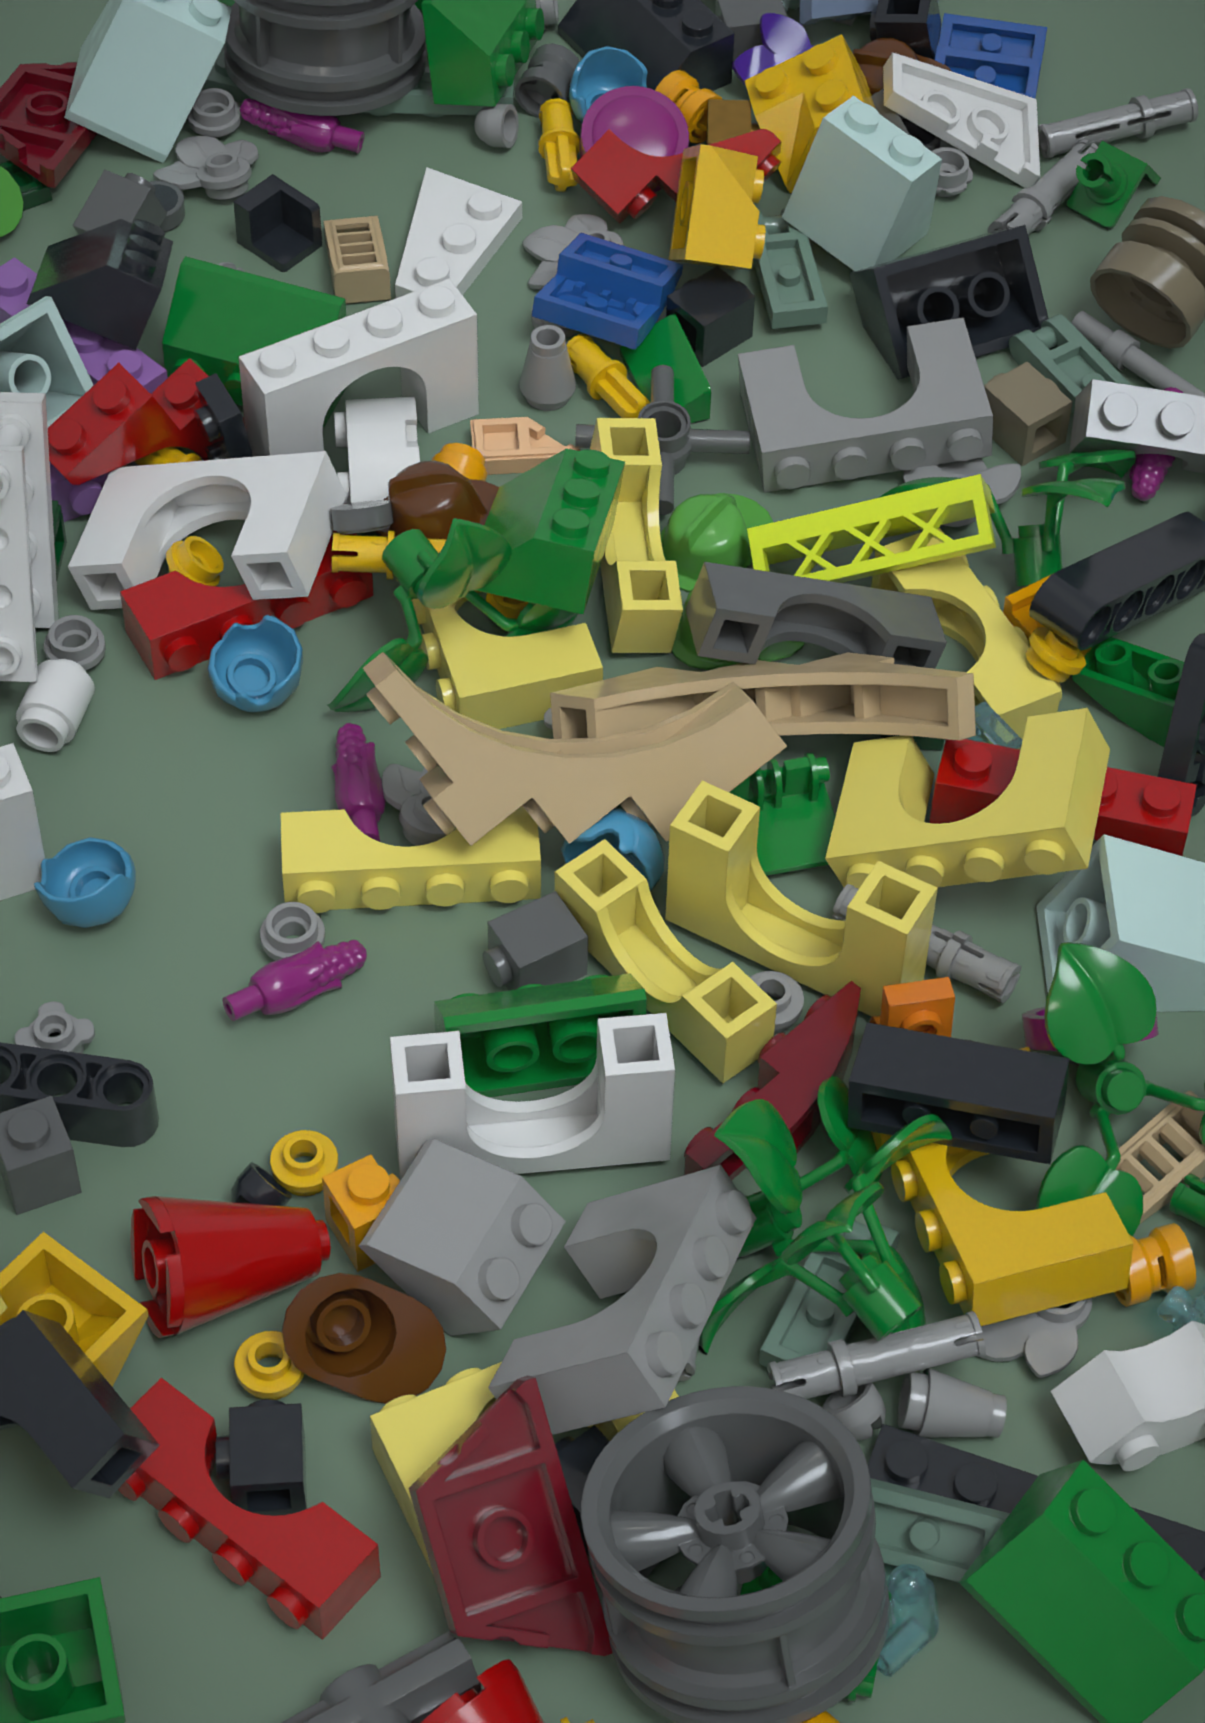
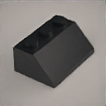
M576 0L558 24V34L582 58L588 51L605 46L630 52L647 69V88L655 90L664 77L676 70L685 71L694 77L699 83L700 89L706 88L714 91L732 83L735 33L701 0Z
M119 219L49 245L26 304L32 305L45 296H50L63 320L136 350L162 290L173 241L165 238V232L150 222L135 219L132 224Z
M1026 225L997 230L849 273L863 328L897 379L910 377L907 368L908 326L964 318L975 357L1008 348L1010 337L1026 329L1035 332L1041 329L1043 321L1049 319Z

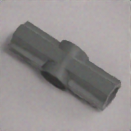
M448 1631L380 1669L376 1665L366 1664L345 1672L326 1687L318 1703L282 1723H421L456 1692L461 1696L474 1688L479 1693L481 1691V1683L476 1678L478 1674L473 1665L472 1658L463 1643Z

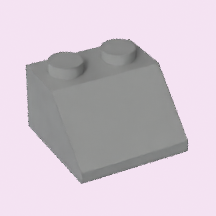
M430 1139L426 1140L359 1247L409 1296L414 1297L430 1308L442 1325L443 1330L449 1336L502 1329L566 1221L522 1176L439 1140Z

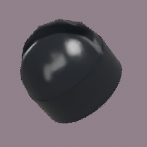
M250 1162L237 1177L231 1189V1202L285 1206L292 1198L287 1189L278 1184L271 1174L253 1162Z

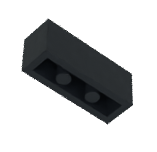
M867 1022L849 1078L848 1127L893 1136L904 1126L919 1117L932 1114L942 1119L952 1136V1140L933 1142L935 1144L1051 1165L1066 1104L1070 1058Z

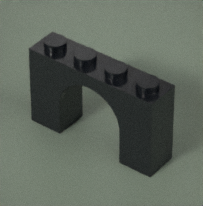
M22 1310L17 1317L6 1321L0 1326V1431L21 1426L34 1439L73 1489L110 1498L160 1444L59 1322Z

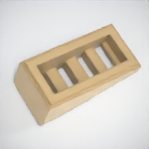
M378 216L323 221L334 296L345 298L346 304L391 299L390 272Z
M1187 1091L1184 1093L1199 1098L1192 1091ZM1170 1103L1119 1148L1121 1160L1116 1169L1126 1171L1134 1176L1144 1193L1143 1214L1140 1224L1171 1201L1180 1182L1185 1184L1184 1177L1186 1175L1193 1174L1200 1179L1205 1177V1147L1199 1137L1200 1123L1205 1111H1196ZM1167 1142L1184 1160L1179 1163L1162 1145ZM1145 1159L1163 1178L1158 1181L1140 1161Z

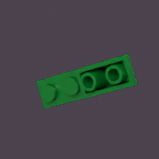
M1114 637L1094 645L1084 656L1086 665L1079 674L1072 675V680L1122 722L1149 740L1165 747L1184 662Z

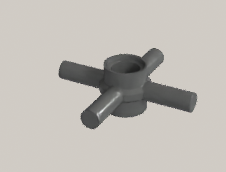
M658 365L652 369L651 403L643 407L638 418H655L662 462L659 515H667L674 510V475L684 468L690 453L749 454L750 431L692 429L688 412L681 405L674 402V370L667 365ZM576 424V448H590L595 425Z

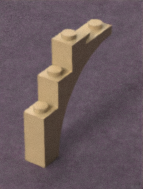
M384 652L363 667L375 685L373 689L366 693L370 701L390 725L401 717L414 733L405 743L428 771L419 779L432 797L423 807L446 836L457 828L471 846L521 806L526 809L545 834L555 826L570 844L620 804L627 813L639 817L649 826L652 825L667 842L670 838L671 823L702 780L730 792L787 747L754 701L734 682L725 686L692 709L647 728L601 738L547 739L502 731L457 713L416 686Z
M849 652L800 665L757 660L756 664L737 663L705 672L654 667L550 693L553 739L601 738L647 728L692 709L732 682L738 685L754 701L779 736L882 734L963 740L976 736L973 673L894 664V658Z

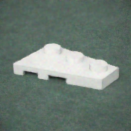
M892 52L883 66L884 106L1022 187L1029 188L1037 183L1040 178L1037 99Z
M426 167L395 283L396 298L449 278L460 293L464 295L522 219V201Z

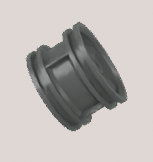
M234 0L235 3L231 6L232 9L224 46L226 71L230 79L241 91L268 106L293 113L318 116L366 112L386 106L408 94L417 86L425 72L426 37L423 15L415 5L418 0Z
M752 1386L711 1388L669 1400L665 1408L643 1413L626 1425L605 1446L594 1462L584 1486L581 1501V1520L592 1569L602 1589V1607L612 1653L624 1681L635 1695L654 1711L676 1723H801L833 1707L862 1682L874 1666L885 1644L890 1622V1600L884 1562L880 1547L875 1538L876 1513L867 1461L859 1443L839 1419L816 1403L780 1390ZM788 1525L796 1526L818 1536L787 1531ZM679 1552H682L687 1560L697 1565L678 1592L661 1587L647 1579L660 1561ZM767 1567L783 1581L766 1589L738 1595V1584L750 1582L761 1576Z

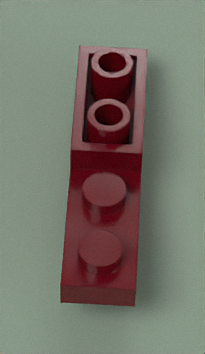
M850 981L832 997L828 994L820 997L810 1007L804 1021L787 1035L782 1032L771 1038L762 1049L758 1058V1086L744 1093L735 1104L732 1112L747 1102L756 1099L767 1100L783 1118L798 1153L822 1121L818 1106L819 1086L825 1079L832 1076H837L841 1080L844 1079L853 1049L861 988L853 981ZM723 1122L714 1129L711 1127L702 1129L689 1142L684 1152V1175L721 1165L732 1181L747 1168L732 1149L714 1136Z

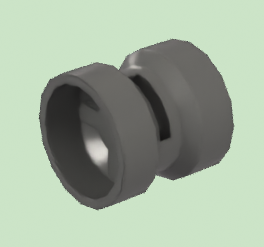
M544 44L537 48L528 64V69L523 72L515 87V97L519 105L527 113L539 118L540 107L545 101L560 98L568 102L570 82L576 66L580 62L578 57L571 50L558 44Z

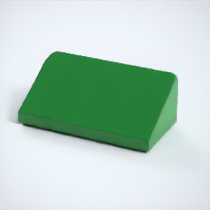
M675 314L669 315L657 322L636 350L625 346L620 347V355L635 387L650 402L651 371L658 365H667L674 370V402L686 409L690 416V423L710 419L711 387Z

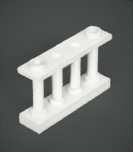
M0 392V681L36 682L38 666L35 628H50L59 618L46 393Z

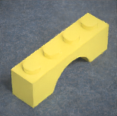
M597 418L590 449L603 452L609 458L625 461L615 521L600 564L611 652L671 653L682 616L683 606L676 561L665 560L661 544L659 490L662 462L655 418Z
M922 532L887 544L884 547L893 553L908 551ZM932 537L927 546L942 542ZM875 551V558L882 557L881 554ZM966 555L872 576L871 588L931 597L944 634L961 643L972 654L976 664L967 673H973L975 728L976 735L981 742L1013 747L1022 743L1028 716L1058 712L1059 702L1062 700L1060 683L1043 676L1029 663L1026 658V651L1030 645L1025 633L1019 627H1013L1001 611L993 590L987 585L983 586L969 568Z
M523 806L514 811L472 846L457 828L435 842L420 846L402 847L385 844L368 837L353 824L345 809L280 813L282 878L285 903L300 902L309 906L315 913L357 908L385 910L395 906L414 905L446 907L458 903L490 901L515 903L521 900L541 898V855L538 825Z
M602 840L555 871L554 891L558 893L587 934L588 952L613 976L630 973L645 989L647 1010L651 1014L666 1013L669 1031L722 1083H725L758 1060L764 1046L774 1037L777 1003L734 962H731L722 969H717L702 963L688 952L676 939L661 917L652 898L647 879L608 841Z

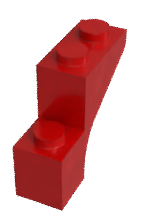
M608 129L571 167L573 179L621 224L629 214L634 219H637L652 205L657 198V194L653 191L657 186L664 190L675 202L677 201L683 153L665 157L648 155L630 147ZM759 129L710 144V146L758 156L756 169L764 171V182L781 164V161L777 158L781 153V140L767 129Z
M189 358L152 393H149L120 363H117L48 427L49 462L72 485H80L168 447H185L193 450L202 460H208L205 447L213 443H209L204 437L195 418L194 410L202 407L195 383L209 376Z

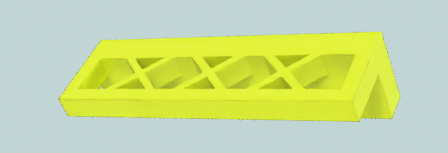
M981 474L747 528L753 568L755 570L770 572V564L806 557L794 576L839 583L996 548L990 517L991 513H995L991 489ZM976 517L979 534L953 540L940 532L938 528L943 524ZM923 530L908 551L893 553L879 544L883 538ZM932 537L942 542L927 546ZM861 543L864 544L852 563L835 567L821 558L822 554L827 551ZM873 551L882 555V557L869 559ZM816 564L825 569L810 573Z

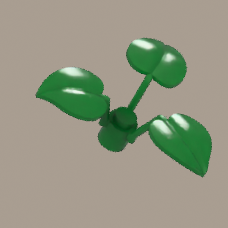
M1111 449L1096 452H1076L1039 462V469L1058 466L1056 481L1040 483L1021 489V497L1047 495L1044 524L1018 526L1019 538H1012L991 491L995 513H991L990 517L1001 539L1002 554L1014 553L1016 586H1029L1063 569L1060 529L1065 497L1068 495L1078 496L1109 507L1114 496L1126 489L1125 481L1104 478L1068 481L1069 474L1084 466L1103 469L1122 478L1136 461L1135 451ZM920 478L900 484L880 497L961 478Z
M454 518L440 553L437 552L421 530L411 529L405 531L386 546L382 553V561L401 584L394 590L393 594L402 606L408 627V637L406 640L403 638L394 639L373 653L327 706L335 712H357L375 709L376 707L366 695L375 685L363 667L382 652L414 683L417 681L428 663V655L423 649L419 648L423 642V637L413 606V599H419L425 607L439 609L451 605L459 598L465 597L501 629L509 632L506 635L507 637L524 636L572 626L578 613L529 602L520 612L518 619L508 618L474 591L487 586L496 579L506 567L512 555V547L500 533L488 526Z
M1065 942L1059 945L1056 969L1047 995L1044 1016L1047 1035L1052 1046L1064 1057L1080 1063L1076 1073V1085L1080 1094L1088 1101L1094 1103L1090 1109V1116L1097 1121L1106 1149V1158L1104 1159L1097 1151L1084 1145L1074 1146L1063 1152L1053 1161L1045 1173L1039 1189L1035 1210L1106 1192L1128 1234L1133 1236L1143 1214V1193L1140 1184L1134 1176L1126 1171L1116 1169L1121 1160V1154L1109 1115H1122L1133 1111L1142 1102L1144 1096H1152L1196 1111H1205V1098L1193 1097L1153 1084L1145 1080L1143 1073L1138 1067L1124 1060L1126 1052L1123 1044L1138 1042L1147 1037L1152 1031L1157 1011L1156 998L1148 980L1137 968L1118 955L1091 945ZM1205 1113L1202 1117L1199 1128L1200 1141L1204 1147Z
M832 1076L825 1079L818 1090L820 1115L824 1127L832 1142L838 1148V1151L830 1161L802 1177L799 1176L798 1171L795 1169L797 1152L791 1133L777 1109L767 1100L756 1099L737 1107L715 1132L714 1136L739 1156L761 1189L759 1192L746 1196L750 1208L756 1216V1220L738 1257L747 1256L770 1246H773L777 1257H780L787 1246L794 1240L792 1239L794 1230L802 1225L800 1210L803 1198L802 1191L842 1169L847 1163L854 1175L877 1151L871 1131L848 1127L849 1088L839 1077ZM883 1172L877 1176L873 1183L880 1180ZM829 1239L812 1251L838 1253ZM846 1239L856 1253L863 1255L862 1260L868 1255L873 1254L880 1264L882 1263L874 1241ZM890 1246L894 1258L905 1270L899 1277L923 1305L912 1317L892 1332L896 1333L926 1325L923 1299L917 1283L902 1257Z
M932 1114L925 1115L896 1132L845 1184L844 1189L849 1196L832 1208L825 1220L817 1221L801 1232L787 1246L779 1258L748 1274L725 1290L718 1297L700 1335L699 1345L708 1354L712 1341L720 1327L753 1291L785 1276L795 1277L837 1305L845 1317L855 1312L878 1342L920 1310L923 1305L899 1277L905 1270L893 1256L873 1205L883 1194L884 1188L878 1181L873 1182L881 1172L909 1154L910 1151L933 1142L952 1140L951 1132L942 1119ZM860 1213L864 1216L881 1259V1264L873 1254L861 1260L841 1234L852 1232L855 1217ZM827 1239H829L851 1268L839 1279V1282L847 1290L844 1294L798 1264V1262Z

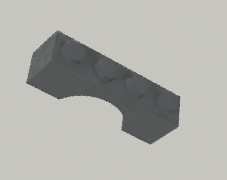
M704 562L685 609L697 656L748 664H756L760 653L774 643L801 641L825 647L838 654L849 652L894 658V664L935 669L947 644L933 600L929 596Z

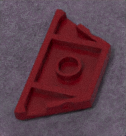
M67 62L61 65H50L47 63L20 64L0 88V154L51 188H56L98 134L64 118L77 62Z
M527 1375L518 1378L409 1487V1492L451 1633L461 1637L490 1641L497 1639L516 1642L526 1646L555 1647L584 1651L592 1655L607 1656L612 1654L604 1613L536 1377Z

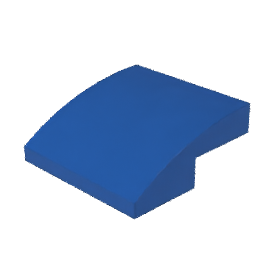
M944 13L935 61L948 66L952 72L1036 99L1047 27Z
M580 233L559 254L557 274L534 296L532 317L636 350L666 307L667 296L674 292L682 275L683 264Z

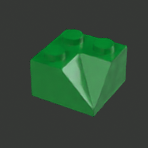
M100 1577L0 1598V1723L126 1722L112 1631Z

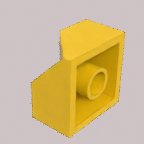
M842 34L824 43L815 45L797 56L744 80L760 129L771 131L781 140V153L777 156L781 161L778 170L789 193H792L823 117L852 96L875 108L865 75Z
M703 144L683 149L668 260L712 267L718 266L733 270L752 269L753 258L760 259L762 256L766 234L765 225L758 224L760 211L754 205V203L758 204L760 202L764 183V171L756 169L758 156Z
M42 1232L0 1272V1296L8 1307L0 1315V1326L6 1321L17 1317L22 1310L59 1322L113 1387L148 1318L147 1309L45 1232Z

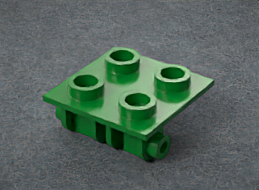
M805 753L802 758L784 760L783 767H779L776 759H771L767 762L766 770L759 768L729 792L760 806L757 856L766 876L829 865L825 857L834 825L835 813L824 783L830 780L829 765L826 757L815 758L813 753Z

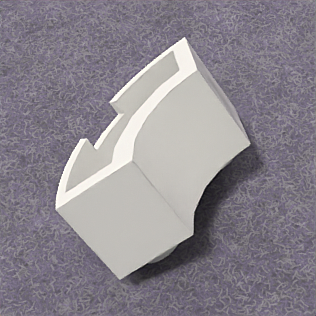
M415 397L345 400L346 412H334L336 447H348L349 472H337V476L346 493L343 505L384 500L389 494V480L396 477L406 467L420 462L419 446L417 443Z
M1192 1320L1172 1334L1148 1345L1125 1351L1104 1350L1051 1390L1053 1397L1090 1463L1120 1464L1124 1471H1134L1148 1465L1159 1455L1172 1452L1205 1438V1324Z

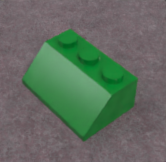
M424 0L421 3L434 104L489 107L497 105L506 89L512 86L514 77L522 64L528 61L529 53L536 42L540 41L543 37L544 14L541 8H536V0Z
M185 256L180 264L162 341L167 377L173 374L190 358L208 376L216 373L235 404L243 406L239 356L346 317V300L342 297ZM346 388L340 392L330 405L324 418L323 427L327 424Z
M566 448L500 486L485 526L494 529L508 541L512 547V555L508 564L496 579L477 591L584 614L614 525L625 461L609 458L605 453L597 450L585 449L576 451Z
M630 973L615 976L592 975L579 981L551 985L528 984L516 990L481 995L464 993L451 999L434 1001L435 1033L460 1032L465 1083L475 1092L486 1097L573 1086L584 1081L596 1064L598 1019L646 1015L647 998L645 989Z
M1084 1460L1039 1474L959 1581L1100 1723H1142L1205 1669V1580Z

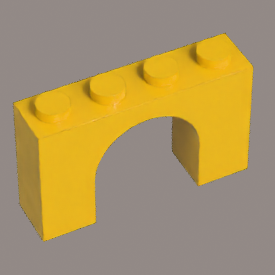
M1029 1047L1019 1049L1031 1052ZM871 1132L877 1150L892 1137V1135ZM930 1143L910 1151L909 1154L891 1165L892 1180L899 1199L902 1202L910 1201L916 1213L915 1226L920 1244L925 1252L934 1251L940 1263L941 1285L950 1304L959 1303L964 1315L967 1312L974 1311L981 1326L1128 1288L1133 1241L1106 1192L1036 1210L1009 1211L987 1206L971 1198L959 1188L952 1178L953 1174L963 1165L989 1153Z

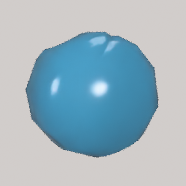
M605 46L588 51L577 64L569 88L571 108L575 118L580 120L581 125L589 107L606 92L625 86L647 88L648 72L644 64L627 50Z
M266 615L259 623L252 625L234 623L223 635L222 640L218 641L210 652L208 676L217 696L224 702L247 712L271 710L280 706L296 691L303 665V648L294 629L274 616Z
M614 808L570 844L565 839L561 852L566 864L605 839L647 879L650 891L659 882L664 872L665 857L655 832L645 821L627 813L625 810Z
M89 837L67 844L53 858L43 859L41 862V882L34 883V887L45 907L63 924L89 928L110 923L122 914L129 904L135 889L136 870L130 854L115 842Z

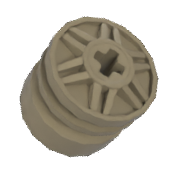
M1164 196L1148 198L1122 232V242L1116 243L1090 277V288L1098 305L1104 312L1130 334L1153 345L1169 349L1184 347L1192 339L1205 320V212L1174 198Z

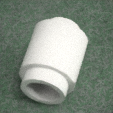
M68 659L46 660L38 665L37 681L30 682L16 712L18 722L16 730L19 737L27 745L40 751L55 752L74 738L95 691L91 677L81 665Z

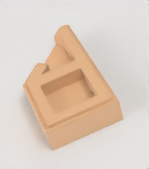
M529 417L470 420L471 446L484 456V467L487 470V475L525 473L566 448L580 451L579 448L572 444L564 446L546 435L545 427Z

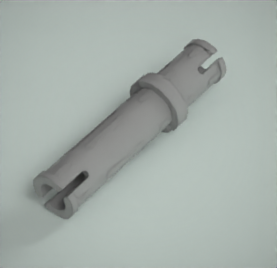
M1186 88L1179 92L1151 99L1141 95L1131 98L1127 105L1092 112L1050 124L1038 125L1039 149L1044 158H1051L1054 155L1069 152L1080 140H1089L1087 147H1090L1093 143L1100 145L1101 141L1110 142L1134 135L1139 139L1152 137L1155 130L1186 122H1195L1198 118L1197 100L1193 91Z
M1089 140L1078 141L1032 187L1023 188L1012 198L1014 203L1005 213L989 225L988 233L1026 225L1028 235L1033 231L1043 229L1051 222L1052 217L1050 216L1053 214V211L1072 194L1079 182L1076 176L1077 165L1086 169L1087 166L1080 160L1089 153H1095L1098 146L1093 143L1083 154H1080L1088 146Z
M850 884L843 888L833 908V912H835L832 915L833 920H846L847 906L859 890L858 888ZM932 924L926 965L936 970V976L939 978L949 977L950 982L955 979L982 991L1000 1003H1005L1020 978L1019 972L1022 969L1021 965L1001 956L999 957L972 943L973 938L969 934L960 930L952 933Z
M971 1311L962 1316L889 1334L879 1342L876 1338L846 1345L842 1339L828 1342L827 1350L778 1363L775 1361L767 1363L769 1379H774L775 1382L771 1389L791 1393L805 1399L837 1391L842 1397L857 1394V1386L974 1356L981 1357L986 1355L985 1340L978 1339L976 1335L983 1333L976 1313Z

